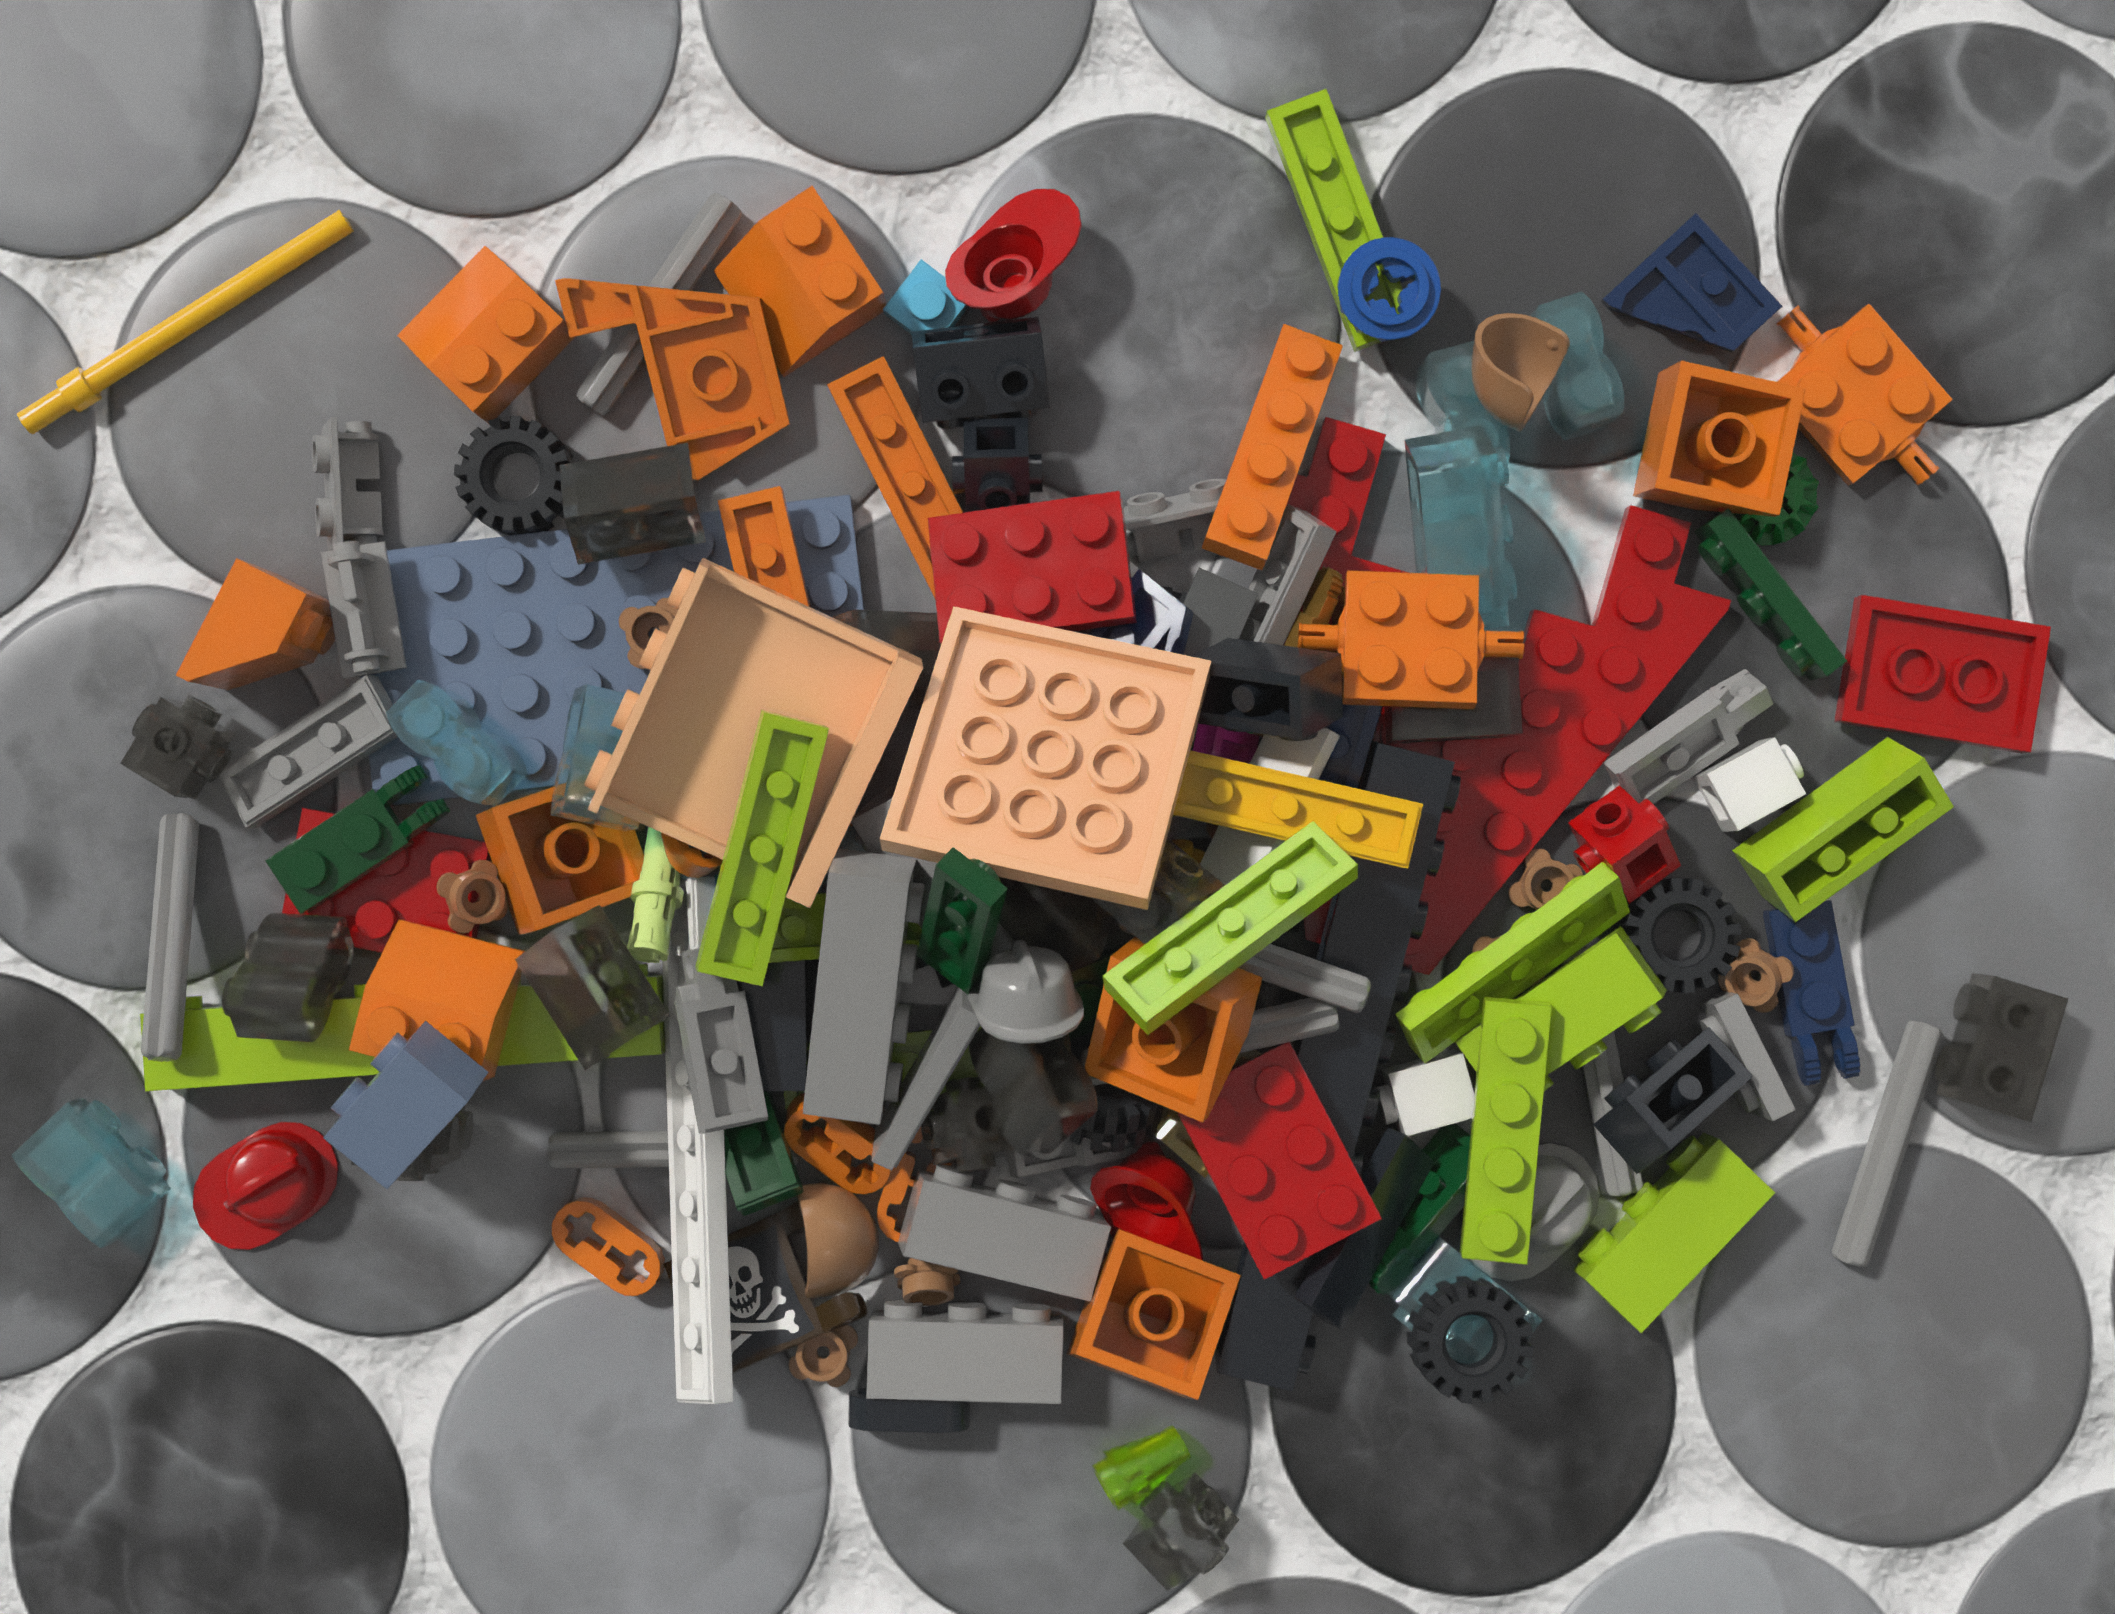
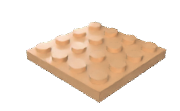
M953 606L880 836L882 851L938 863L954 847L968 859H979L989 865L998 877L1148 910L1207 690L1211 661Z

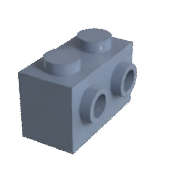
M427 1021L408 1040L398 1032L370 1063L379 1073L369 1084H366L357 1077L331 1106V1109L340 1117L323 1137L386 1189L395 1182L466 1105L488 1074V1071Z

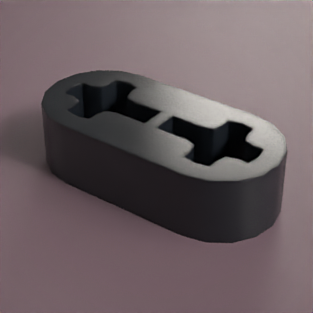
M867 1388L849 1392L848 1426L856 1430L952 1433L970 1428V1402L866 1399Z

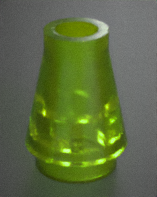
M1171 1424L1162 1431L1102 1451L1104 1458L1093 1464L1092 1469L1112 1505L1119 1511L1129 1504L1136 1508L1181 1464L1191 1459V1455L1183 1439Z

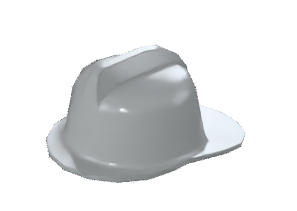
M1024 939L1014 941L1012 948L992 956L983 969L981 982L968 994V1001L978 1023L985 1032L1000 1040L1016 1043L1046 1042L1063 1037L1073 1031L1084 1018L1083 1001L1075 988L1070 967L1064 958L1049 948L1027 946Z
M1551 1143L1539 1145L1527 1265L1471 1259L1474 1265L1492 1278L1512 1282L1532 1278L1556 1261L1582 1236L1597 1214L1600 1192L1596 1174L1587 1160L1566 1146Z

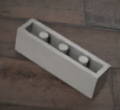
M838 848L828 873L803 1114L880 1125L886 1101L898 1103L903 1064L892 1062L894 1042L902 1044L906 1042L911 1008L909 1004L899 1003L901 983H913L918 945L906 943L908 923L920 924L925 894V884L913 882L916 859Z

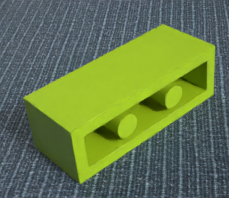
M1887 737L1732 851L1761 896L1794 922H1797L1954 806L1926 759Z
M1619 927L1514 998L1516 1000L1549 1002L1552 1006L1544 1091L1554 1084L1548 1074L1568 1061L1575 1070L1579 1069L1607 1049L1602 1038L1622 1025L1631 1034L1662 1012L1656 1002L1664 997L1667 989L1622 927ZM1481 1023L1455 1041L1476 1072Z
M1703 1133L1698 1139L1690 1136L1683 1140L1666 1160L1670 1168L1654 1185L1646 1182L1637 1193L1627 1198L1622 1206V1210L1626 1214L1609 1232L1602 1228L1582 1245L1578 1252V1256L1582 1260L1572 1269L1627 1323L1640 1333L1656 1319L1775 1194L1719 1138Z

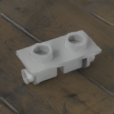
M330 417L322 427V435H313L314 473H324L325 498L316 499L315 526L318 537H327L328 551L333 550L332 545L343 542V539L358 541L360 546L377 543V538L384 536L381 492L356 491V481H378L380 479L379 435L372 433V423L368 421L346 422V432H338L337 417Z
M1209 479L1200 481L1189 487V493L1166 498L1161 492H1149L1128 499L1127 506L1124 507L1126 531L1131 530V533H1126L1129 559L1137 557L1138 562L1142 563L1182 554L1178 531L1189 528L1194 550L1202 549L1201 547L1226 480Z
M345 541L333 544V550L321 552L342 679L407 668L386 542L360 546L358 541Z

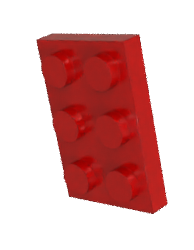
M1120 491L927 518L940 644H942L953 606L1068 631L1137 623L1123 498Z
M1867 595L1854 597L1845 652L1847 662L1843 664L1834 722L2021 754L2031 753L2051 626Z
M302 808L296 839L336 813ZM424 830L412 838L414 844L307 914H300L286 893L278 933L381 953L398 920H406L477 938L479 924H475L472 931L464 934L455 932L448 925L450 911L446 899L437 893V882L447 872L460 874L470 870L473 863L477 860L492 862L485 841ZM475 890L471 891L468 894V900L471 903L477 900V892Z
M1290 1042L1280 1044L1232 1069L1209 1117L1204 1122L1178 1113L1264 1280L1382 1219Z

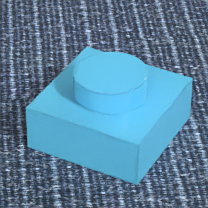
M921 259L883 308L884 315L912 335L914 331L954 327L969 306L957 301L946 286V278Z

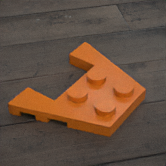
M569 278L555 280L570 338L634 323L637 325L669 454L604 470L617 523L634 521L644 513L790 424L760 298Z

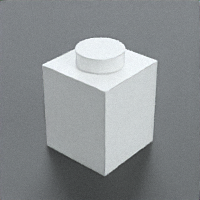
M1775 737L1758 740L1693 776L1722 832L1739 831L1806 794L1799 779L1804 777V772L1798 758L1786 744L1780 746Z
M1452 1049L1439 1053L1427 1063H1424L1421 1059H1416L1381 1069L1385 1085L1375 1089L1380 1090L1378 1105L1386 1125L1395 1122L1399 1132L1411 1136L1472 1119L1475 1094L1463 1053Z

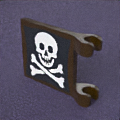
M798 1201L778 1213L727 1235L732 1374L822 1334L865 1318L868 1314L864 1298L860 1293L845 1292L819 1306H816L814 1298H806L805 1288L807 1279L790 1238L805 1232ZM672 1260L664 1263V1267L673 1289Z

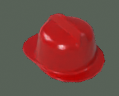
M1034 189L1015 196L1000 207L974 235L964 241L950 256L945 269L948 290L957 301L971 308H979L982 315L990 322H996L999 319L1010 320L1020 318L1034 312L1048 297L1052 286V273L1066 260L1078 242L1082 228L1079 208L1069 195L1055 189Z
M278 1122L259 1129L218 1154L201 1170L193 1191V1209L199 1226L213 1241L229 1249L250 1250L276 1239L312 1217L328 1203L337 1185L338 1162L332 1145L323 1138L324 1136L319 1131L302 1123Z
M1147 1142L1136 1153L1124 1159L1118 1166L1102 1168L1093 1175L1090 1190L1104 1219L1111 1226L1110 1233L1113 1239L1120 1229L1203 1261L1201 1244L1191 1221L1196 1196L1194 1182L1184 1168L1171 1159L1166 1158L1157 1143Z

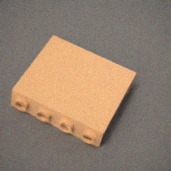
M702 558L695 573L682 568L666 603L678 609L668 634L655 628L639 662V666L650 670L642 691L638 694L627 689L611 726L622 730V735L613 754L601 749L599 750L587 776L584 786L596 791L588 810L597 813L600 806H603L723 860L761 710L825 725L829 728L786 893V898L810 908L923 670L922 659Z

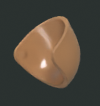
M1515 313L1496 314L1486 318L1479 324L1475 333L1471 359L1472 384L1480 403L1494 419L1509 428L1521 432L1542 400L1569 350L1570 340L1567 334L1538 318Z
M824 1183L802 1185L804 1193L794 1197H797L801 1208L806 1236L808 1271L805 1296L806 1298H820L845 1293L859 1285L869 1275L876 1262L879 1251V1233L875 1220L865 1204L853 1193L842 1187Z

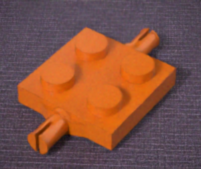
M1870 304L1864 306L1842 326L1828 330L1823 334L1800 310L1798 305L1776 323L1778 326L1780 325L1802 351L1797 355L1791 369L1776 382L1806 388L1798 429L1848 486L1854 484L1877 463L1891 458H1895L1916 482L1917 486L1930 478V475H1933L1939 469L1914 440L1919 436L1925 423L1953 399Z
M1347 571L1345 578V607L1338 620V625L1299 623L1297 647L1341 653L1343 672L1342 702L1344 705L1474 709L1477 704V671L1483 657L1522 659L1524 653V631L1484 630V623L1479 613V575Z

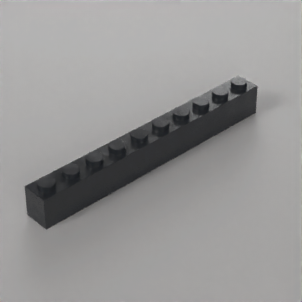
M1375 741L1372 743L1360 789L1423 804L1409 867L1406 869L1350 856L1358 864V878L1331 898L1316 960L1367 977L1371 983L1370 993L1364 1008L1359 1013L1336 1006L1340 1022L1337 1031L1296 1040L1293 1047L1359 1176L1362 1170L1364 1152L1355 1150L1361 1125L1372 1126L1380 1097V1090L1371 1088L1377 1063L1388 1064L1395 1041L1396 1027L1387 1025L1393 1001L1403 1003L1410 984L1412 965L1403 963L1410 938L1420 939L1427 918L1428 902L1420 900L1426 875L1432 877L1437 875L1443 856L1445 841L1444 839L1436 838L1442 812L1452 814L1461 784V777L1452 774L1455 762ZM1243 1242L1236 1273L1241 1276L1215 1352L1217 1373L1293 1392L1297 1373L1308 1374L1316 1344V1337L1308 1335L1313 1312L1294 1297L1319 1252L1264 1280L1245 1242Z

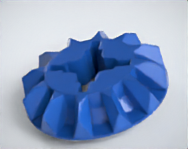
M1394 237L1374 239L1357 248L1344 263L1337 283L1341 313L1346 315L1348 320L1354 325L1357 333H1365L1377 338L1381 342L1401 338L1408 339L1422 329L1434 315L1441 295L1439 273L1430 256L1416 244ZM1377 266H1379L1382 275H1386L1391 283L1400 280L1402 283L1411 279L1413 281L1397 297L1399 304L1397 310L1399 314L1396 313L1394 307H1390L1386 299L1365 301L1379 285Z

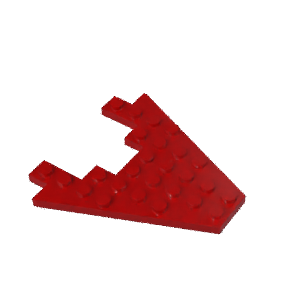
M1325 417L1307 477L1297 474L1286 507L1289 504L1307 511L1337 531L1319 570L1323 567H1329L1338 571L1339 574H1342L1341 578L1344 580L1342 583L1343 588H1345L1347 571L1409 573L1351 556L1386 434ZM1632 505L1625 508L1592 625L1536 609L1530 611L1524 630L1523 658H1516L1514 668L1482 660L1477 671V704L1474 709L1383 706L1373 741L1453 761L1455 764L1452 774L1461 777L1455 808L1452 814L1442 812L1436 838L1444 839L1445 841L1438 873L1435 877L1426 875L1420 896L1421 901L1428 902L1425 926L1419 940L1409 939L1403 963L1412 965V971L1430 975L1729 610L1731 603L1729 599L1674 584L1691 522ZM1330 618L1328 623L1332 625V618ZM1331 899L1302 920L1305 940L1320 944Z

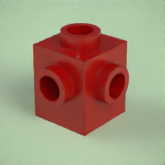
M1620 785L1600 800L1589 805L1581 814L1568 822L1579 845V848L1573 851V855L1583 871L1587 874L1601 862H1604L1619 877L1625 898L1629 903L1681 866L1666 832L1669 830L1668 823L1661 812L1648 799L1638 803Z

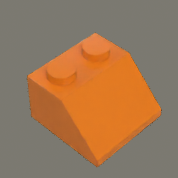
M813 185L760 219L713 270L729 295L760 298L776 366L783 377H786L883 313V308L887 304L884 292Z
M486 246L397 335L436 377L486 423L497 418L575 338L569 337L566 322Z
M1679 361L1658 373L1633 496L1693 510L1722 512L1729 509L1732 513L1779 516L1806 388L1686 361Z
M236 558L176 676L188 682L231 690L312 664L318 653L324 655L335 642L329 600L277 573Z
M587 776L492 807L476 815L491 860L498 870V879L504 887L505 897L507 898L509 910L518 935L534 932L629 898L633 883L640 878L644 854L632 820L603 806H600L597 813L588 810L596 791L584 786Z
M398 920L365 985L349 1050L376 1057L397 1032L408 1040L427 1021L488 1071L483 1081L495 1077L527 951L406 920Z
M1142 930L1110 956L1107 972L1156 937V935ZM1237 968L1149 1035L1141 1029L1103 986L1083 1073L1190 1118L1204 1122L1209 1117L1248 1036L1263 977Z
M1119 1229L1100 1266L1091 1302L1085 1301L1066 1354L1179 1397L1198 1400L1241 1275Z

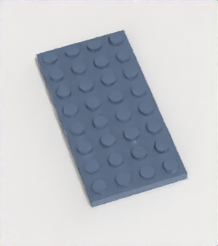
M851 495L786 502L811 608L868 634ZM720 510L387 550L407 668L371 675L379 677L407 731L369 755L372 789L379 790L384 784L416 765H421L429 778L416 791L405 795L390 805V807L426 803L441 798L443 800L550 788L587 776L599 750L601 749L613 754L623 731L611 726L627 689L640 694L650 673V670L636 668L629 662L627 654L631 647L626 640L625 631L619 627L620 614L628 607L639 609L645 606H655L660 599L669 598L682 568L695 573L702 558L734 572ZM656 627L650 629V631H649V637H650V638H651V636H652V634H653V632H654V630H655Z

